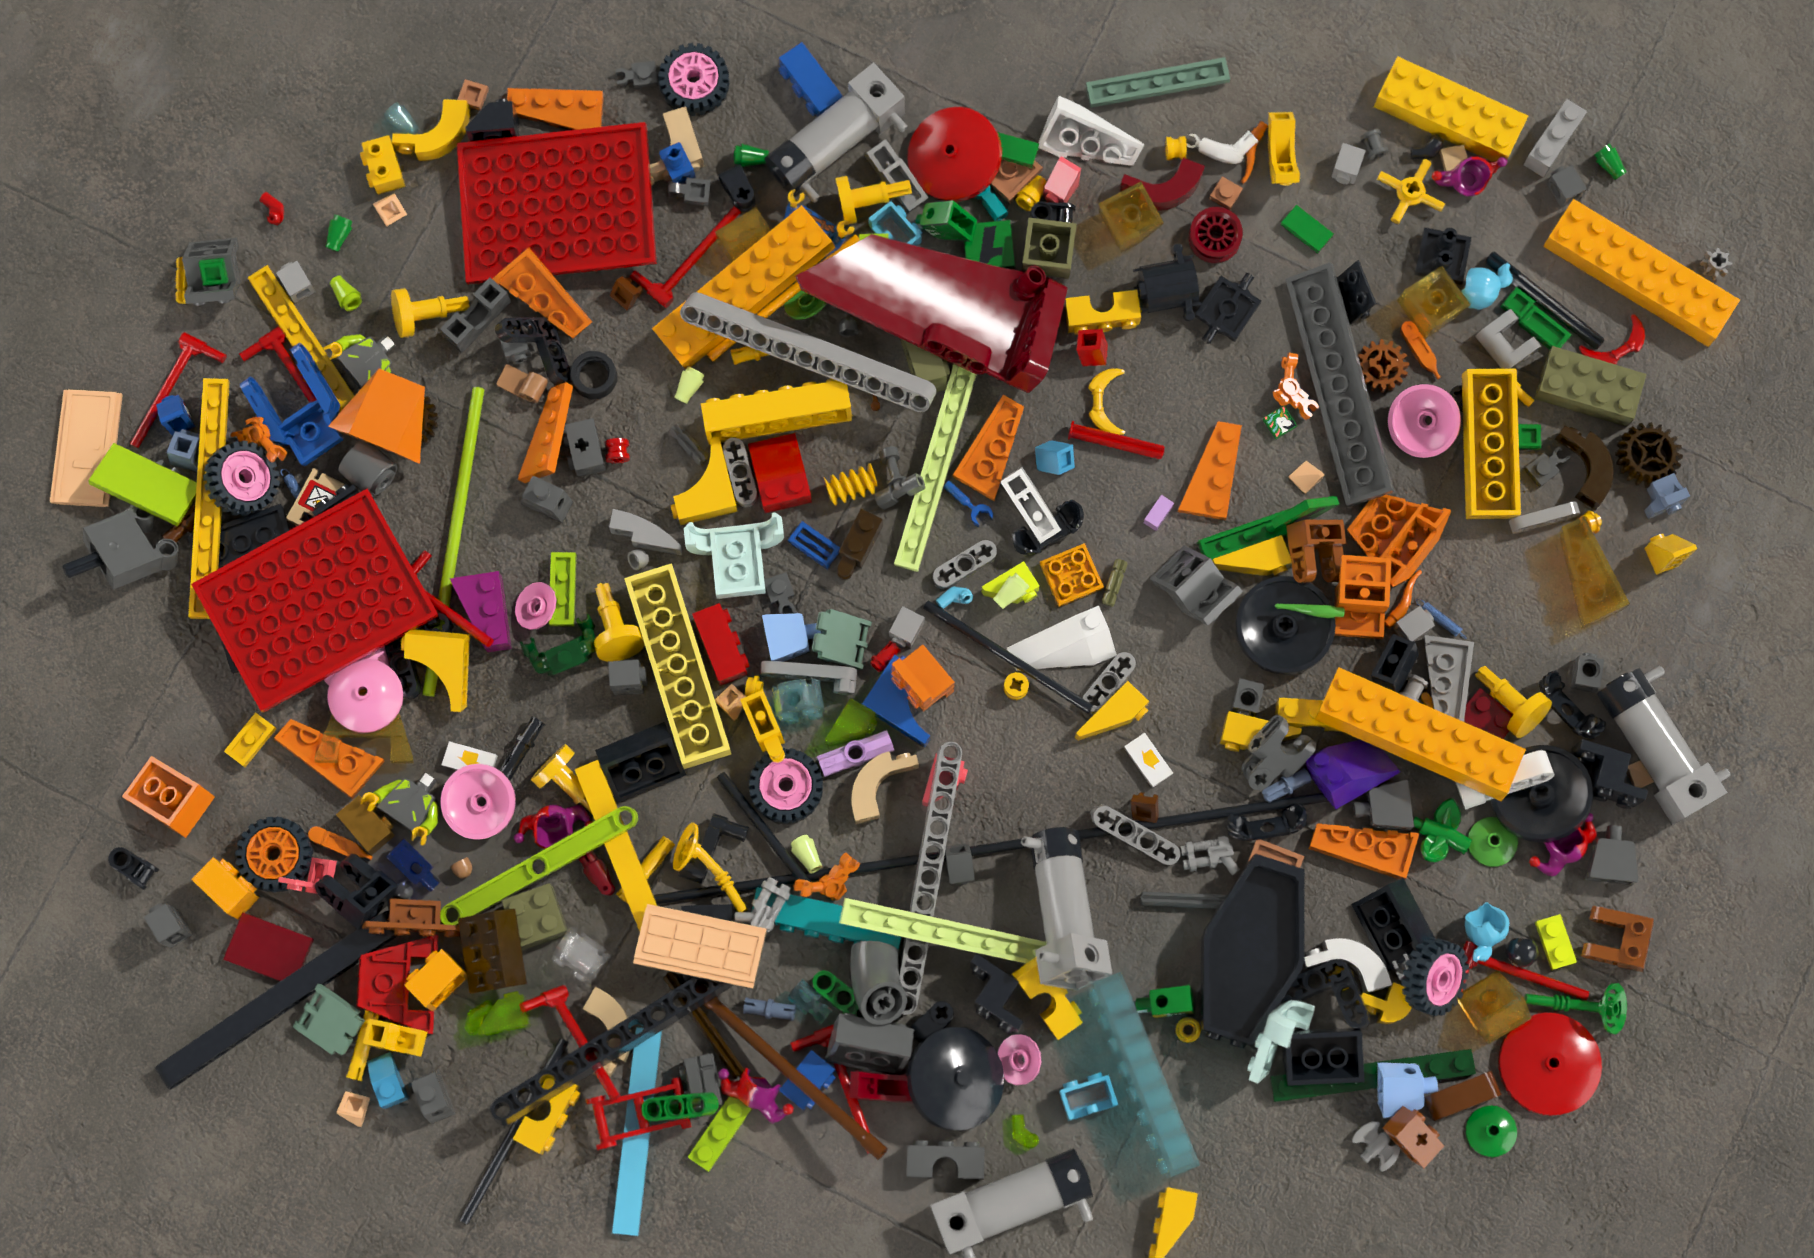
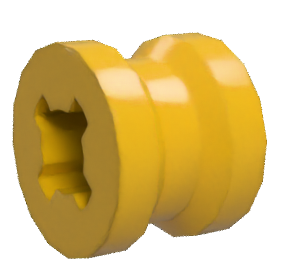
M1180 136L1178 139H1173L1172 137L1165 138L1166 161H1171L1173 158H1179L1180 160L1186 158L1187 146L1185 136Z
M1017 672L1008 675L1004 682L1005 695L1011 700H1020L1026 696L1029 687L1026 676Z

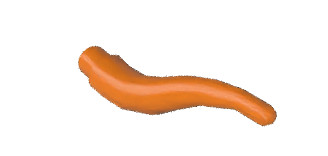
M1260 121L1258 126L1251 132L1258 141L1264 136L1268 125ZM1258 143L1246 152L1247 166L1245 175L1241 180L1242 184L1247 181L1252 172Z
M1418 570L1410 578L1400 603L1385 619L1384 624L1389 629L1407 613L1411 604L1412 589L1416 579L1422 573L1421 570Z

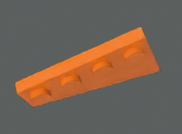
M508 88L507 100L513 101L518 117L536 122L542 121L559 128L560 126L572 130L602 127L603 91Z
M527 248L492 279L498 285L500 284L509 290L516 298L518 297L527 303L534 311H538L548 318V321L572 338L592 323L591 319L530 248Z
M565 382L550 388L517 480L528 483L532 476L542 478L555 473L573 389L572 385Z
M1005 395L1001 397L954 472L953 478L995 502L1024 406Z
M1217 422L1178 512L1226 520L1242 425Z
M292 719L274 737L279 744L351 799L357 795L385 762L383 758L368 754L362 749L347 745L339 739L331 738Z
M1317 823L1309 849L1396 879L1404 878L1406 880L1419 833L1410 832V834L1392 830L1387 832L1375 831L1371 828L1354 829L1349 826Z

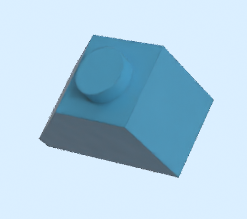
M391 1051L367 1061L371 1084L381 1108L387 1109L409 1099Z

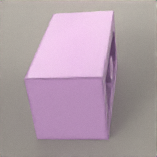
M1161 495L1146 516L1144 524L1157 531L1174 503Z

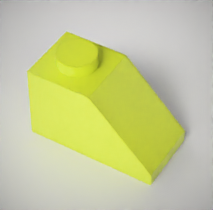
M1023 561L983 585L981 592L986 597L994 598L1007 578L1017 573L1030 587L1026 590L1027 593L1012 603L1018 604L1022 601L1027 603L1037 597L1039 584Z

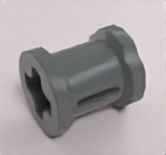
M1380 129L1371 130L1360 137L1361 142L1365 143L1368 150L1369 160L1381 158L1389 151L1383 145Z

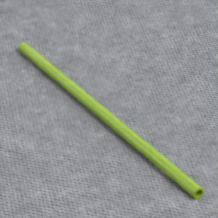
M480 387L472 388L438 600L448 607L453 587L450 578H454L484 397V389ZM440 620V625L434 628L442 630V625L445 622ZM429 667L426 669L422 695L434 697L438 675Z

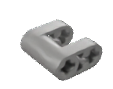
M1511 309L1495 319L1475 336L1501 369H1515L1542 347L1535 337H1532L1514 350L1503 337L1502 333L1519 319Z

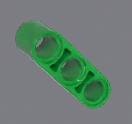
M820 971L815 974L813 978L815 991L843 1014L852 1013L857 1016V1012L860 1009L857 1006L853 990L828 971ZM821 977H828L831 980V986L826 990H822L817 986V982ZM847 992L851 995V1002L848 1005H840L837 1002V997L840 993Z
M712 1092L646 1099L643 1102L641 1111L644 1118L648 1121L708 1116L717 1111L719 1101ZM701 1100H703V1102H704V1108H703V1109H702V1107H701ZM679 1102L681 1103V1106H682L681 1111L679 1110V1107H678V1106H679ZM657 1104L659 1106V1113L656 1110Z

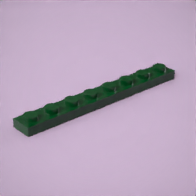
M1472 1049L1364 1063L1365 1082L1288 1086L1285 1074L1270 1076L1273 1101L1280 1102L1378 1088L1377 1063L1417 1064L1423 1078L1436 1077L1437 1080L1475 1075L1476 1070Z

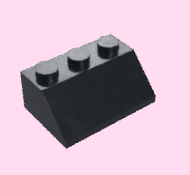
M665 722L595 750L617 804L686 776Z
M1404 878L1387 884L1351 904L1378 957L1385 965L1387 972L1395 968L1392 961L1396 960L1397 963L1405 962L1403 955L1406 953L1412 960L1410 954L1412 951H1417L1416 946L1418 944H1423L1422 941L1435 938Z
M1353 1028L1294 1030L1289 1047L1282 1046L1288 1086L1365 1082L1362 1030H1355Z

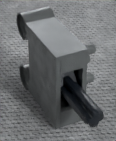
M133 506L132 509L84 527L83 542L91 554L64 564L62 568L66 577L71 578L99 567L114 590L158 571L175 568L178 561V545L171 539H162L156 544V548L153 549L144 533H148L154 528L155 516Z

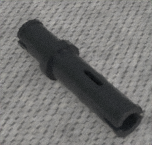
M531 716L522 734L517 735V742L500 768V771L509 781L514 776L529 749H533L535 746L534 741L543 726H545L542 721Z

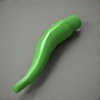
M1275 604L1277 609L1292 610L1321 618L1344 617L1345 614L1343 607L1331 605Z

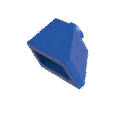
M179 395L167 396L162 399L161 403L156 404L160 422L172 436L175 431L181 432V429L189 430L195 427L186 404Z

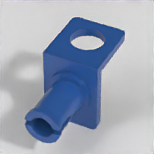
M680 142L659 151V155L673 183L684 184L687 178H696L694 169Z

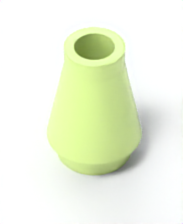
M687 366L686 370L682 371L674 398L687 404L689 399L704 383L703 378L705 375Z
M1015 573L1012 577L1009 576L993 599L1004 609L1007 605L1027 593L1026 590L1030 586Z
M802 835L790 844L792 847L791 852L807 868L810 874L817 872L823 867L814 841L808 835Z

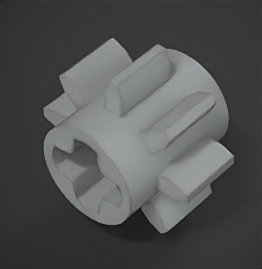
M1719 248L1713 254L1707 251L1704 255L1706 259L1700 262V266H1704L1705 270L1703 275L1708 274L1712 276L1713 280L1719 274L1725 277L1728 274L1727 269L1733 264L1728 262L1729 253L1720 252Z

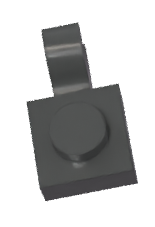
M687 178L686 184L670 182L668 197H684V204L708 206L711 182L710 180Z

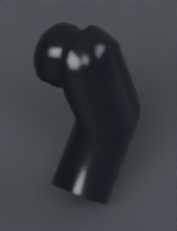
M1433 134L1429 137L1430 140L1424 147H1411V159L1434 158L1443 147L1441 136Z

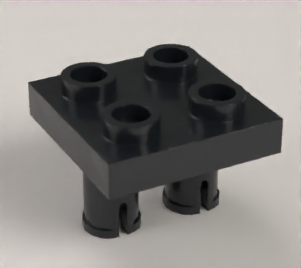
M1424 227L1414 275L1462 285L1472 237L1457 234V231L1453 228L1440 231Z

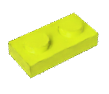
M1561 914L1536 921L1535 925L1551 971L1577 963Z

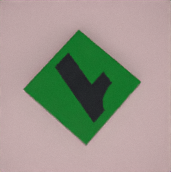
M1010 220L976 223L972 242L964 241L966 259L1006 269L1015 268Z
M1337 496L1307 499L1276 516L1271 521L1274 528H1281L1302 520H1313L1338 506L1339 501Z

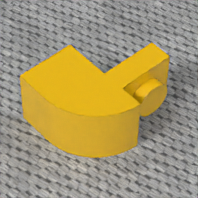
M1393 982L1388 988L1385 1000L1361 993L1369 1014L1376 1015V1012L1380 1013L1377 1023L1392 1024L1403 1019L1410 1012L1412 1007L1406 1002V995H1403L1402 991L1405 986Z
M369 1019L363 1044L421 1057L427 1032Z

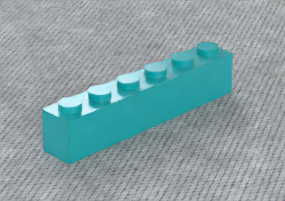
M757 887L755 900H757L763 888ZM772 893L766 905L772 908L777 895ZM791 894L788 900H785L774 922L775 925L780 926L779 930L794 933V930L797 929L805 931L804 935L812 938H819L820 934L829 936V941L843 944L844 940L854 942L853 945L861 941H880L896 947L898 952L902 938L901 936L841 924L839 921L843 906Z

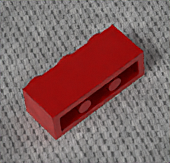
M720 603L693 613L694 621L719 685L722 686L748 676L746 668L750 667L745 653L741 655L737 646L741 645L737 632H731L728 623H731L732 620L727 608L722 610Z

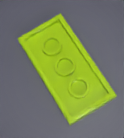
M115 443L112 444L89 479V485L175 526L179 525L196 498L197 482Z

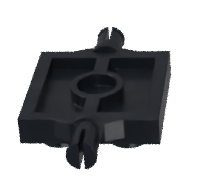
M1245 273L1240 283L1231 282L1223 276H1220L1195 313V317L1209 327L1202 337L1204 342L1207 340L1206 343L1211 344L1217 333L1225 335L1234 342L1237 340L1262 300L1252 295L1247 289L1254 280L1253 275L1249 277L1250 273Z

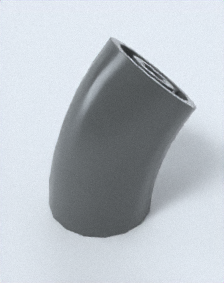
M861 941L851 946L850 963L852 989L857 1006L868 1022L876 1025L891 1023L902 1014L907 1003L906 992L902 987L899 977L898 949L880 941Z

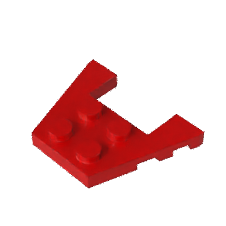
M438 935L360 955L357 1007L409 1028L426 1031L427 1035H432L434 1011L408 1010L409 990L404 985L408 982L407 977L410 975L411 958H427L432 952H438Z

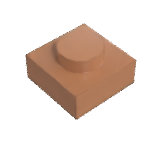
M465 79L457 100H467L470 108L481 111L489 90L488 86Z
M1222 176L1209 199L1231 210L1243 188Z

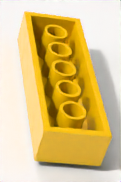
M1398 56L1374 105V108L1431 134H1438L1448 142L1457 146L1464 145L1466 150L1490 161H1497L1500 157L1508 159L1528 118V115Z
M1467 369L1462 373L1466 519H1513L1521 515L1517 369Z
M831 378L826 380L825 383L806 382L801 387L783 386L778 388V391L768 392V390H759L754 392V395L744 396V394H735L730 396V399L720 400L719 398H711L706 400V403H701L708 445H711L710 439L719 437L720 442L723 443L729 438L741 440L852 421L847 384Z

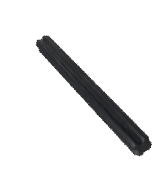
M1494 251L1490 253L1485 261L1497 272L1502 265L1509 263ZM1510 264L1509 271L1513 277L1511 283L1536 301L1538 305L1595 350L1604 343L1605 339Z

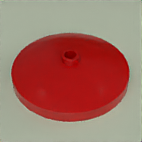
M949 107L928 116L915 130L908 148L910 172L926 194L940 201L961 202L983 192L997 175L1002 159L1001 140L995 127L981 113L966 107Z
M1539 1013L1521 1020L1507 1033L1500 1047L1498 1069L1506 1091L1515 1102L1533 1113L1555 1116L1580 1108L1592 1097L1601 1078L1602 1060L1595 1039L1578 1021L1558 1013ZM1551 1058H1553V1061L1556 1063V1067L1554 1068L1549 1065V1060Z

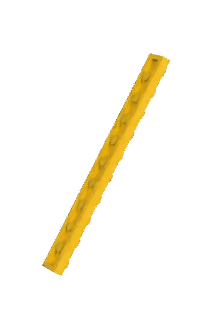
M203 378L188 614L190 619H210L191 584L216 571L219 564L222 506L217 507L214 504L216 500L209 498L208 495L211 492L210 490H205L204 485L207 484V481H203V475L207 473L204 471V468L208 464V459L214 452L226 445L230 383L228 379Z

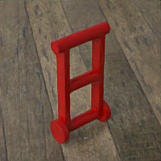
M681 1077L670 1079V1085L620 1096L614 1101H611V1099L607 1100L606 1095L586 1099L587 1105L592 1104L601 1144L596 1145V1149L600 1150L616 1146V1140L677 1125H681L682 1129L692 1127L690 1118H681L649 1126V1121L644 1118L641 1111L644 1102L643 1096L672 1089L674 1095H683L684 1090ZM633 1099L640 1129L609 1136L603 1106ZM679 1102V1106H678V1107H679V1110L681 1111L682 1106H681V1103Z

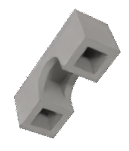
M1566 99L1530 152L1524 166L1544 178L1567 141H1569L1582 122L1587 111Z

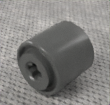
M362 440L345 455L338 471L359 491L368 488L372 497L383 492L393 481L397 465L375 445Z

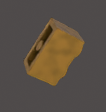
M358 795L336 815L366 851L373 855L395 836L391 831L394 826L385 816L380 818L375 813L378 809L376 805L374 810L369 812L367 808L371 803L366 801L360 804L362 797Z

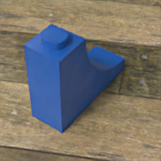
M894 655L863 701L862 708L925 748L930 741V735L913 718L908 704L907 691L904 688L900 690L891 679L893 677L891 674L892 663L899 659L898 656ZM901 655L900 657L901 660H904L906 658L903 655Z

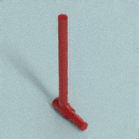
M733 206L664 285L662 283L650 282L637 270L631 273L630 278L643 287L648 295L667 308L674 299L671 290L741 212Z
M279 326L259 338L258 342L239 353L245 362L264 349L275 350L308 401L314 402L317 400L300 370L282 345L285 342L286 336Z
M183 332L178 341L183 351L130 445L139 449L158 415L156 404L161 403L162 399L169 396L191 355L204 354L223 363L226 360V354L208 346L206 342Z
M426 550L411 565L416 575L432 557ZM426 591L434 608L439 613L446 615L449 620L485 646L490 647L493 644V638Z
M1465 941L1463 950L1465 951L1464 955H1467L1468 958L1465 963L1469 964V969L1477 966V964H1481L1585 1001L1588 999L1589 991L1492 957L1485 962L1480 960L1474 962L1473 953L1477 945L1473 942Z
M565 985L542 992L540 996L519 1004L520 1010L523 1013L542 1005L551 1008L555 1007L579 1048L588 1043L565 1004L569 996ZM594 1051L586 1055L587 1061L593 1062L598 1059ZM604 1067L596 1070L594 1073L611 1101L618 1099L620 1094Z
M834 1024L814 1031L812 1035L791 1042L793 1052L816 1043L828 1048ZM833 1063L854 1120L870 1133L858 1099L849 1098L850 1078L845 1065Z

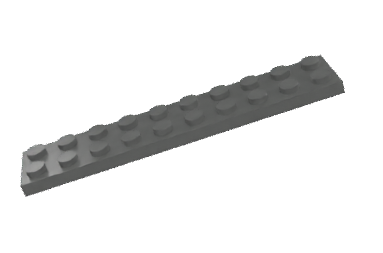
M1329 262L1286 278L1346 506L1351 507L1395 492L1333 264Z

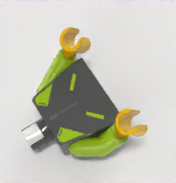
M361 334L343 336L325 346L324 350L331 349L332 356L329 359H335L359 389H361L379 368L391 373L389 366L392 362L386 356V353L395 347V344L387 335L378 342H375L370 336L364 337Z
M425 772L417 784L407 778L396 780L382 786L373 793H365L360 804L366 801L371 803L367 808L369 812L373 811L375 805L378 804L377 807L412 831L411 841L416 837H421L420 845H425L427 836L438 824L439 806L437 805V799L428 793L436 780Z

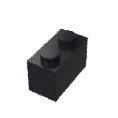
M1392 634L1371 674L1373 682L1399 693L1419 656L1416 643Z

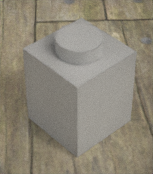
M1343 143L1331 177L1342 184H1354L1366 150Z
M298 261L287 263L280 268V271L276 272L294 303L316 292Z
M902 606L889 631L892 643L901 648H905V646L911 648L925 623V617Z
M1419 606L1397 621L1393 629L1400 637L1415 642L1433 629L1435 626L1433 623L1434 618L1428 610H1423Z

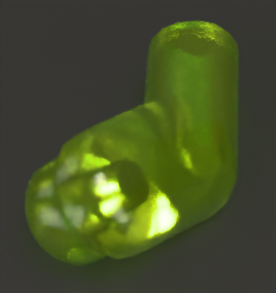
M489 1000L468 1012L465 1030L469 1035H477L481 1030L484 1016L494 1011V1007Z
M1011 1115L1013 1139L1024 1148L1032 1149L1036 1147L1039 1143V1137L1025 1128L1024 1115Z

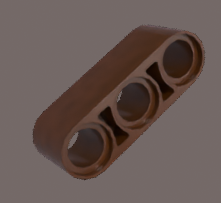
M1492 1071L1427 1095L1424 1097L1432 1120L1435 1121L1500 1096L1501 1092Z

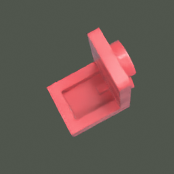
M312 857L307 882L279 877L278 882L287 883V889L302 891V888L306 887L305 892L318 894L315 890V883L325 875L334 878L337 861Z

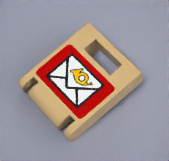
M313 468L287 515L286 521L299 526L304 523L301 521L304 512L315 517L312 513L316 510L314 505L325 498L329 501L337 496L335 491L345 484L324 473L316 480L315 477L318 470Z

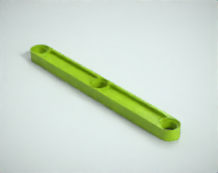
M623 806L448 903L440 911L441 922L444 925H459L458 919L453 923L448 921L446 913L450 908H455L458 911V918L478 915L632 829L638 822L637 812L631 807ZM627 810L632 814V821L628 825H623L619 817L623 811ZM538 859L545 863V869L540 874L533 871V863Z

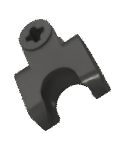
M1280 715L1273 716L1250 741L1248 749L1252 755L1242 765V773L1248 780L1250 787L1254 790H1263L1270 786L1279 774L1286 778L1291 777L1315 752V740L1307 735H1301L1292 743L1281 744L1283 738L1288 734L1289 725L1284 717Z

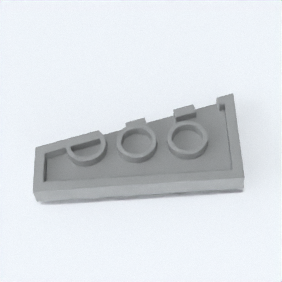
M1424 635L1433 709L1464 722L1474 642Z

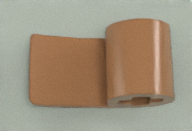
M509 364L505 365L497 381L498 387L536 404L539 402L548 384V380L534 372L526 374Z

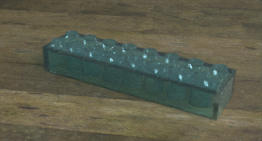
M1119 972L1092 983L1088 993L1092 1007H1098L1100 1012L1097 1017L1102 1031L1107 1030L1109 1034L1108 1047L1112 1055L1117 1054L1120 1061L1117 1064V1069L1121 1078H1126L1129 1087L1126 1088L1128 1096L1132 1103H1137L1139 1111L1136 1112L1141 1127L1146 1125L1149 1133L1146 1136V1140L1151 1151L1156 1150L1159 1157L1156 1160V1165L1160 1174H1165L1168 1179L1200 1166L1122 973Z

